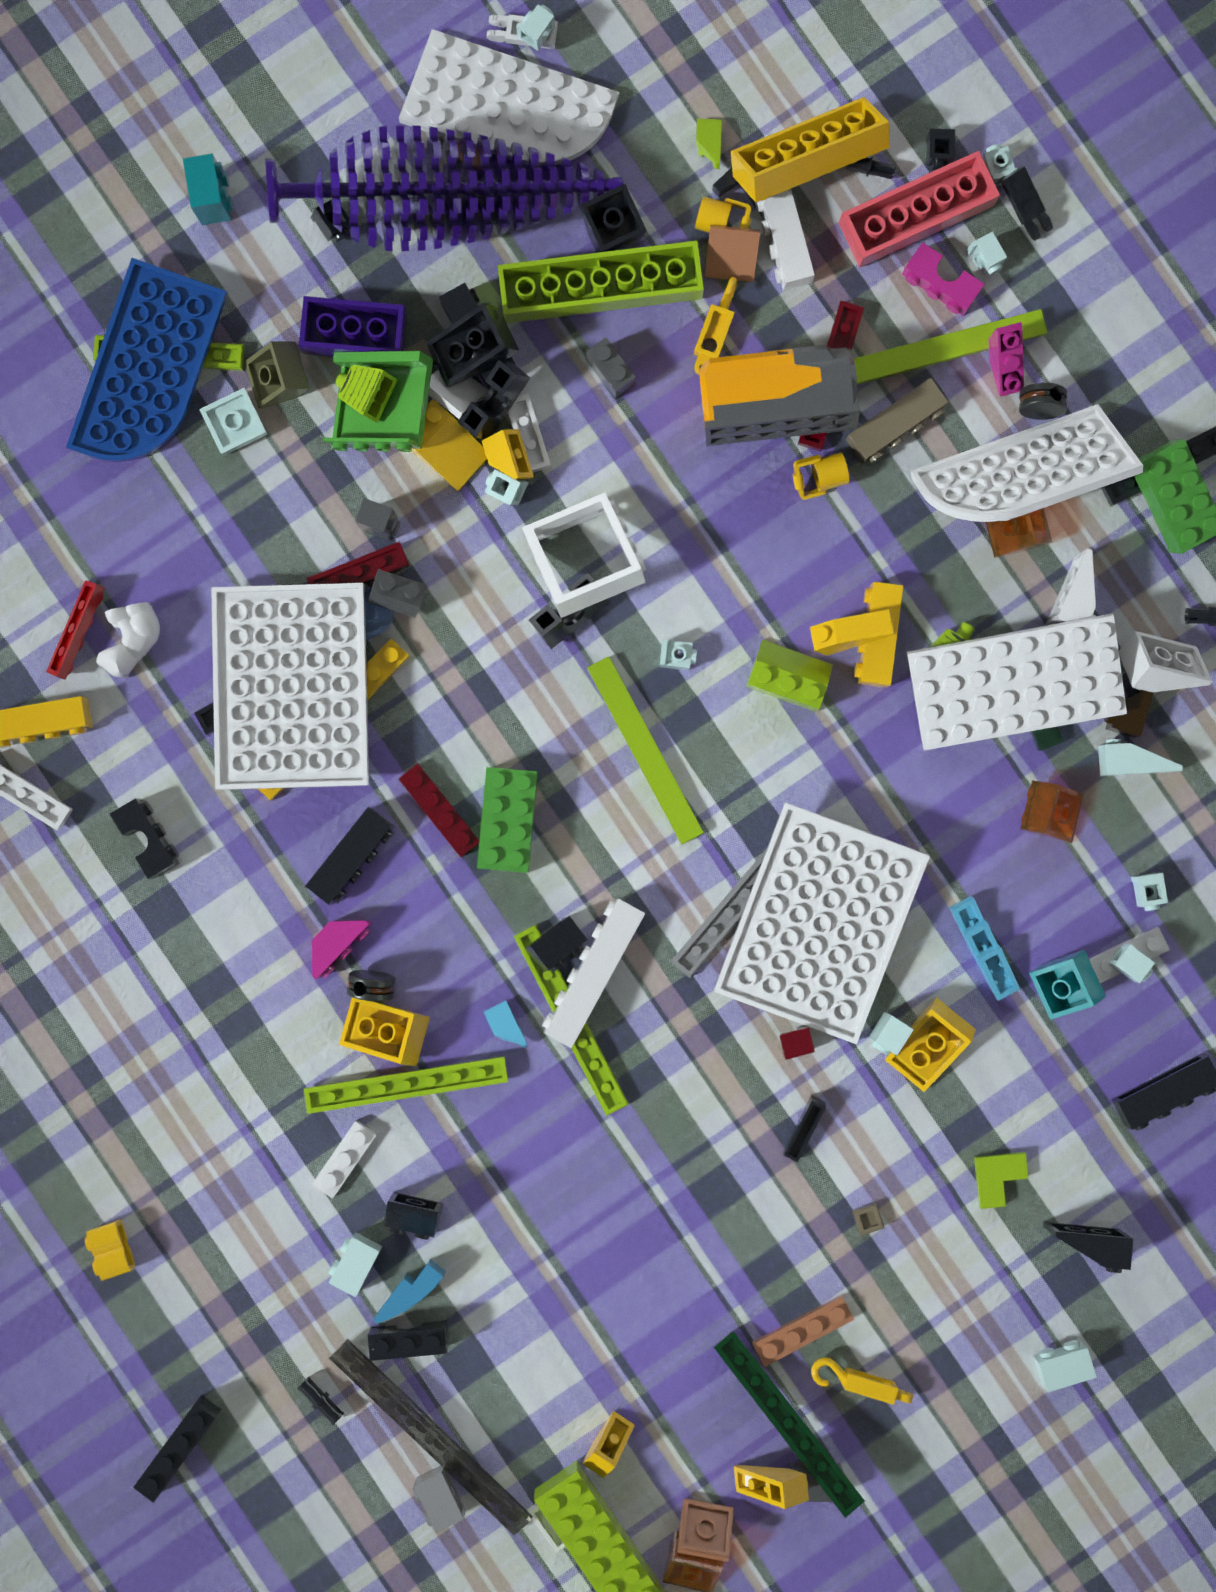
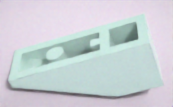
M1122 739L1106 740L1105 745L1098 746L1100 776L1183 771L1182 765L1131 743L1122 744Z

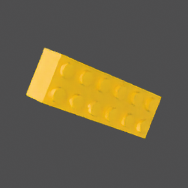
M862 97L732 150L733 177L756 203L766 200L771 196L788 191L793 187L810 182L822 175L888 149L889 121L865 97Z

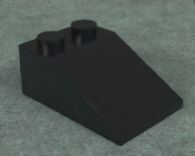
M482 303L426 342L446 387H452L491 369L498 360L505 361L520 351L499 306Z
M1043 1222V1227L1051 1234L1097 1262L1100 1266L1105 1267L1106 1271L1122 1273V1269L1131 1270L1133 1238L1118 1228Z

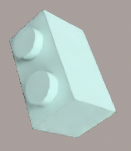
M883 1012L868 1037L873 1040L872 1046L887 1056L890 1052L898 1055L914 1029L892 1015Z
M356 1232L352 1239L347 1237L340 1249L344 1253L340 1262L335 1260L328 1273L332 1276L329 1284L356 1297L382 1246Z
M1068 1341L1063 1344L1064 1347L1057 1349L1045 1348L1040 1350L1039 1354L1033 1356L1041 1384L1047 1392L1097 1378L1089 1350L1081 1341Z

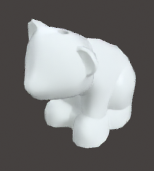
M149 602L131 604L105 612L108 622L113 627L120 628L122 639L120 644L99 652L96 663L115 677L126 679L136 663L148 653L158 640L160 634L159 620Z

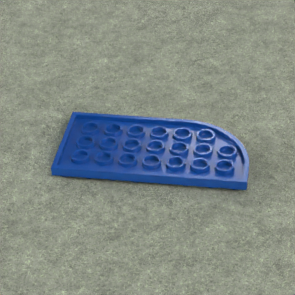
M131 258L66 448L99 460L123 462L147 456L165 445L178 431L188 412L228 292Z

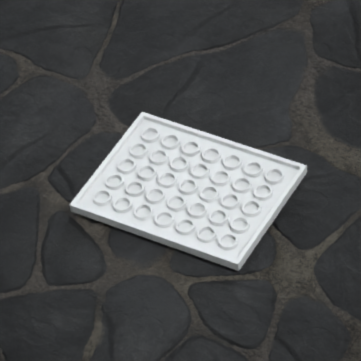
M365 584L211 587L215 790L369 786Z
M785 802L716 982L714 992L857 1044L930 855Z

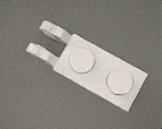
M494 14L489 16V24L502 28L507 27L506 31L491 29L487 31L486 38L500 43L506 41V43L530 46L517 36L516 26L519 22L523 24L525 16L510 14L508 16ZM555 21V28L541 48L555 49L558 21Z

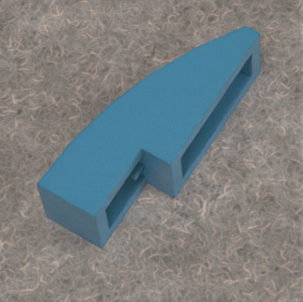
M429 1259L415 1279L406 1273L378 1311L373 1321L376 1323L386 1321L416 1305L438 1285L444 1277L446 1270Z

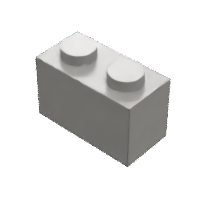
M444 1464L416 1477L413 1488L414 1497L418 1503H422L425 1509V1520L429 1526H433L436 1533L464 1519L466 1510Z

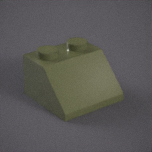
M271 341L244 361L258 409L295 399L310 389L295 341Z

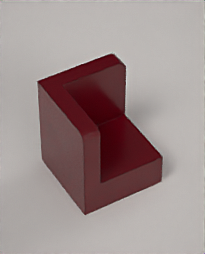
M808 1026L797 1027V1030L779 1035L783 1049L782 1054L785 1060L815 1052Z

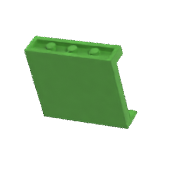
M421 351L334 352L333 362L341 366V373L348 374L351 366L359 365L384 370L398 379L378 423L363 416L340 398H337L333 437H323V442L332 445V449L337 451H347V448H353L362 452H367L369 448H375V450L381 452H390V448H396V450L401 452L422 449L433 358Z

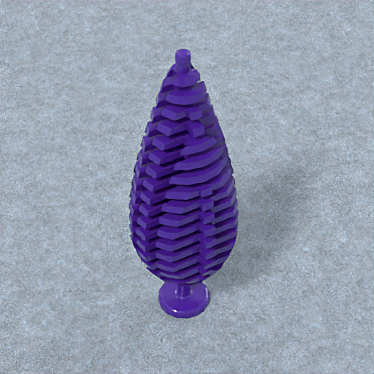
M387 125L378 127L379 138H377L380 155L378 178L380 182H375L374 172L372 171L373 150L370 130L362 132L361 139L363 182H357L353 135L345 141L347 182L340 183L337 147L329 153L330 182H322L320 167L314 182L280 183L277 180L275 160L271 158L265 159L270 224L278 223L280 220L279 201L281 199L315 198L324 214L323 198H331L333 226L342 233L340 197H347L350 236L359 243V203L357 197H363L366 208L365 226L368 246L376 248V200L374 197H380L383 214L381 225L384 236V249L393 252L392 241H394V227L391 221L394 209L391 196H396V204L399 207L397 223L401 251H409V241H411V227L408 224V215H411V205L408 196H412V203L415 206L416 216H413L414 232L417 235V250L424 251L426 250L425 241L428 240V227L425 224L428 204L425 196H428V203L432 207V216H429L431 233L433 234L434 249L442 248V240H444V225L441 223V214H445L444 201L448 206L446 226L450 238V246H456L461 235V225L458 223L461 203L465 208V216H462L463 230L466 234V243L475 242L477 236V224L474 222V213H478V204L481 206V216H478L480 232L484 240L492 237L494 224L491 222V212H494V204L497 205L496 227L498 234L501 235L507 233L510 223L507 221V211H510V203L513 205L514 217H512V223L516 231L523 229L525 226L523 210H526V204L530 207V217L528 218L532 226L540 223L542 198L543 203L546 205V219L551 220L555 218V208H558L557 193H560L562 214L565 215L572 212L573 192H576L577 204L580 209V204L589 201V192H593L595 198L624 184L621 177L604 179L603 172L596 168L593 172V179H589L588 166L581 162L577 163L576 179H574L571 160L562 157L558 179L555 155L549 152H545V164H543L542 173V169L539 168L538 149L529 147L527 150L529 153V164H526L525 170L522 168L523 148L521 144L515 142L511 144L512 164H509L508 170L506 168V156H508L506 143L498 138L494 141L493 151L496 153V164H493L492 171L489 168V157H492L488 136L479 134L476 149L479 153L480 164H476L475 171L472 157H475L474 142L471 139V132L462 131L463 137L460 139V152L463 153V164H460L459 172L456 169V158H459L458 146L455 140V131L452 129H446V137H444L443 151L446 153L447 164H443L442 172L439 169V158H442L441 143L438 140V128L429 126V137H427V152L430 154V164H427V178L429 181H427L426 172L423 170L422 159H425L424 142L421 140L420 125H412V137H410V151L413 154V164H410L411 179L413 181H409V173L406 170L405 159H408L407 143L404 141V125H395L394 152L396 153L397 164H394V173L397 182H392V173L389 170V159H391L390 145L387 141Z

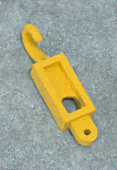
M735 277L729 279L719 306L711 304L694 350V355L698 356L694 366V371L697 375H699V367L709 358L720 356L735 313L728 310L737 286V279ZM708 338L714 339L717 343L716 350L710 352L703 349L702 344L704 340Z
M819 1358L811 1367L812 1378L820 1386L827 1387L829 1385L828 1380H823L819 1376V1369L826 1365L831 1367L836 1373L844 1390L894 1405L895 1399L905 1403H912L914 1395L898 1389L894 1381L846 1367L844 1371L831 1358Z

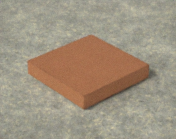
M710 225L704 277L728 280L731 277H735L738 281L754 282L760 230Z
M684 1498L677 1552L728 1562L734 1508Z

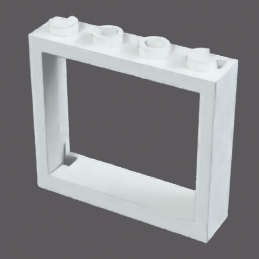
M606 493L522 527L527 543L561 618L645 583L642 572L646 570L645 564L641 557L636 558L634 554L637 552L635 543L632 538L627 539L625 535L628 533L626 524L623 519L618 520L616 515L619 514L616 503L614 500L609 501ZM606 513L630 567L563 595L539 541Z

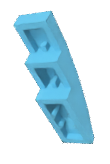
M970 896L949 907L966 944L995 998L999 1001L1020 990L1003 950L997 944L975 899Z

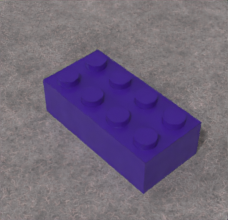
M303 296L299 347L303 354L334 357V352L404 351L407 323L405 306L400 304Z

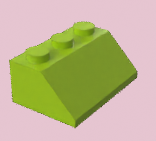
M762 640L746 687L817 712L821 707L827 690L833 664Z

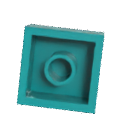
M213 153L183 158L190 206L201 225L231 221L230 211H234L231 196L227 194L226 187H229L227 172L223 170L222 163L217 162Z
M1085 950L1041 964L1029 973L1050 1020L1093 1007L1106 997Z

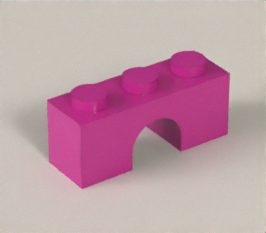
M922 242L906 265L902 275L909 284L913 286L918 285L924 289L931 299L940 300L946 304L947 309L952 313L964 316L985 284L965 270L954 281L941 279L937 273V266L943 255Z

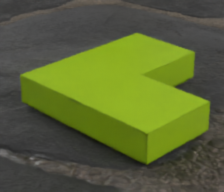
M1018 1152L974 1157L979 1208L1006 1207L1003 1181L1029 1179L1026 1153Z

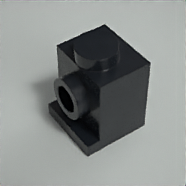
M930 128L926 137V166H932L933 170H937L954 161L955 129Z
M331 200L324 203V214L319 206L314 209L310 218L313 222H316L327 241L335 239L336 242H339L348 236L350 218L342 206V233L331 225L333 223Z

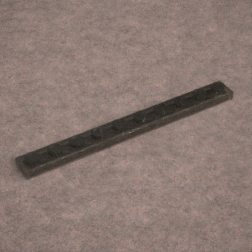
M348 1338L333 1352L329 1359L507 1530L515 1535L530 1522L533 1516Z

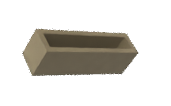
M930 378L847 436L846 442L862 464L868 460L873 463L884 455L882 453L884 449L889 446L893 449L904 441L903 436L909 432L914 435L924 427L923 423L931 418L934 421L945 413L943 409L948 404V401L932 378Z

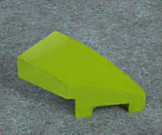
M697 118L696 145L698 146V155L702 158L704 156L713 162L715 169H720L722 120Z

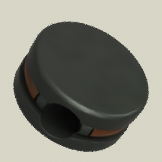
M1034 383L1020 390L1019 412L1024 417L1036 420L1054 419L1065 414L1067 410V390L1061 385L1055 383Z
M356 970L349 973L347 995L350 997L376 1002L393 999L396 978L393 975L371 970Z

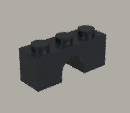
M498 360L485 380L491 385L488 394L479 402H471L458 423L475 438L486 439L492 436L530 380V377L514 363Z
M587 573L568 589L571 592L595 582V580ZM607 598L562 618L558 610L552 609L548 604L531 617L529 621L550 649H553L610 602Z
M135 798L109 814L122 836H129L136 831H141L146 835L148 841L147 848L143 853L136 856L135 859L147 879H155L180 864L177 860L179 854L172 844L169 845L164 838L166 832L159 822L156 823L151 814L154 812L150 804L146 800L143 802L142 799Z
M447 1320L423 1322L420 1326L410 1329H397V1325L371 1327L367 1335L370 1361L447 1354L449 1348Z

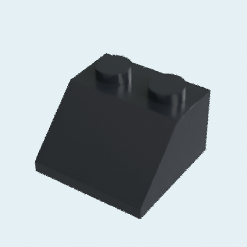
M626 184L580 204L586 230L596 253L614 251L642 238L647 231Z
M393 1192L387 1202L384 1227L390 1228V1232L404 1234L405 1231L415 1233L414 1236L419 1239L428 1240L430 1237L434 1238L443 1203Z

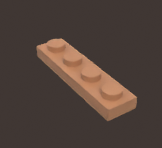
M839 1295L752 1341V1344L763 1366L766 1367L853 1321L854 1318L842 1295Z

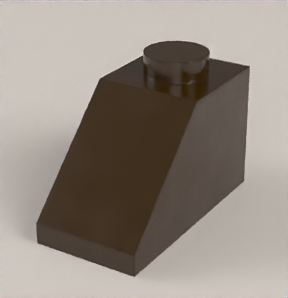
M1140 690L1125 698L1127 714L1104 718V722L1107 723L1105 730L1133 738L1140 737L1154 692Z

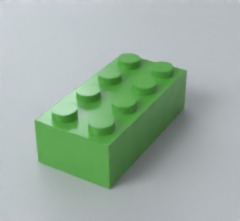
M1185 439L1171 440L1138 458L1143 464V473L1134 477L1170 553L1183 554L1216 536V506Z
M486 767L478 869L529 873L538 780L537 771Z

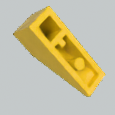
M889 609L833 619L810 627L814 651L826 656L896 634L892 613Z
M748 1465L734 1466L736 1492L783 1509L809 1501L808 1481L805 1473L789 1468Z

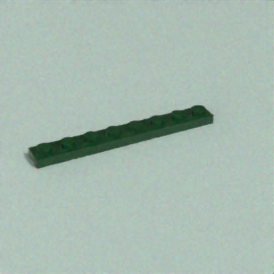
M731 1331L713 1346L841 1514L846 1518L864 1503L865 1500L734 1331Z

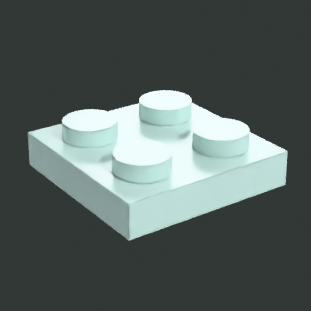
M245 388L199 409L222 456L268 435Z

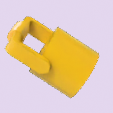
M703 196L695 229L709 233L710 225L727 226L732 207L746 210L745 215L742 216L739 228L749 229L752 220L749 217L751 206L728 198L723 202Z
M841 452L825 457L814 455L797 460L793 464L794 486L803 500L824 495L829 489L849 484V472ZM811 464L817 489L804 492L805 486L800 467Z

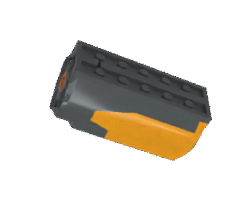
M827 345L709 358L699 369L706 446L857 429L860 409L856 366L850 348H830Z

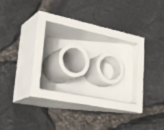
M1087 548L1074 557L1046 625L1096 616L1093 615L1096 608L1093 553L1091 549Z
M1134 631L1119 650V656L1130 684L1137 690L1161 692L1207 686L1213 682L1197 646Z

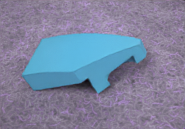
M507 1001L484 1011L486 1019L496 1037L506 1042L518 1044L524 1048L528 1047L523 1032Z

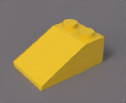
M432 399L427 405L422 449H412V452L459 492L487 461L485 450L448 411Z
M352 997L339 1045L398 1064L417 1066L430 1017L375 1001H365Z
M936 997L910 1027L914 1030L899 1054L895 1055L890 1052L886 1056L885 1061L925 1092L972 1042L976 1029Z

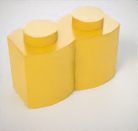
M120 1219L92 1228L86 1232L85 1245L87 1250L91 1251L94 1256V1261L92 1262L93 1271L96 1276L100 1277L101 1281L130 1272L135 1268L133 1254L128 1245L124 1226Z

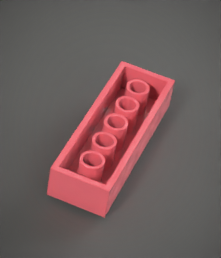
M977 151L843 212L838 224L860 268L994 207L1000 194L980 152Z

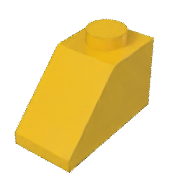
M503 429L482 440L485 456L490 466L513 479H531L534 477L519 429Z
M613 1411L591 1444L582 1464L604 1478L616 1467L635 1425Z

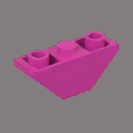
M1021 322L996 328L988 339L989 361L1000 397L1020 392L1024 387L1023 331Z
M369 920L328 922L312 939V976L315 979H319L322 976L327 978L336 968L333 964L339 958L344 960L353 951L350 946L357 939L361 942L371 932L368 927L372 923Z

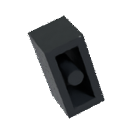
M569 915L525 949L542 972L549 970L555 972L565 964L563 962L565 957L569 954L571 957H574L584 949L582 944L588 939Z

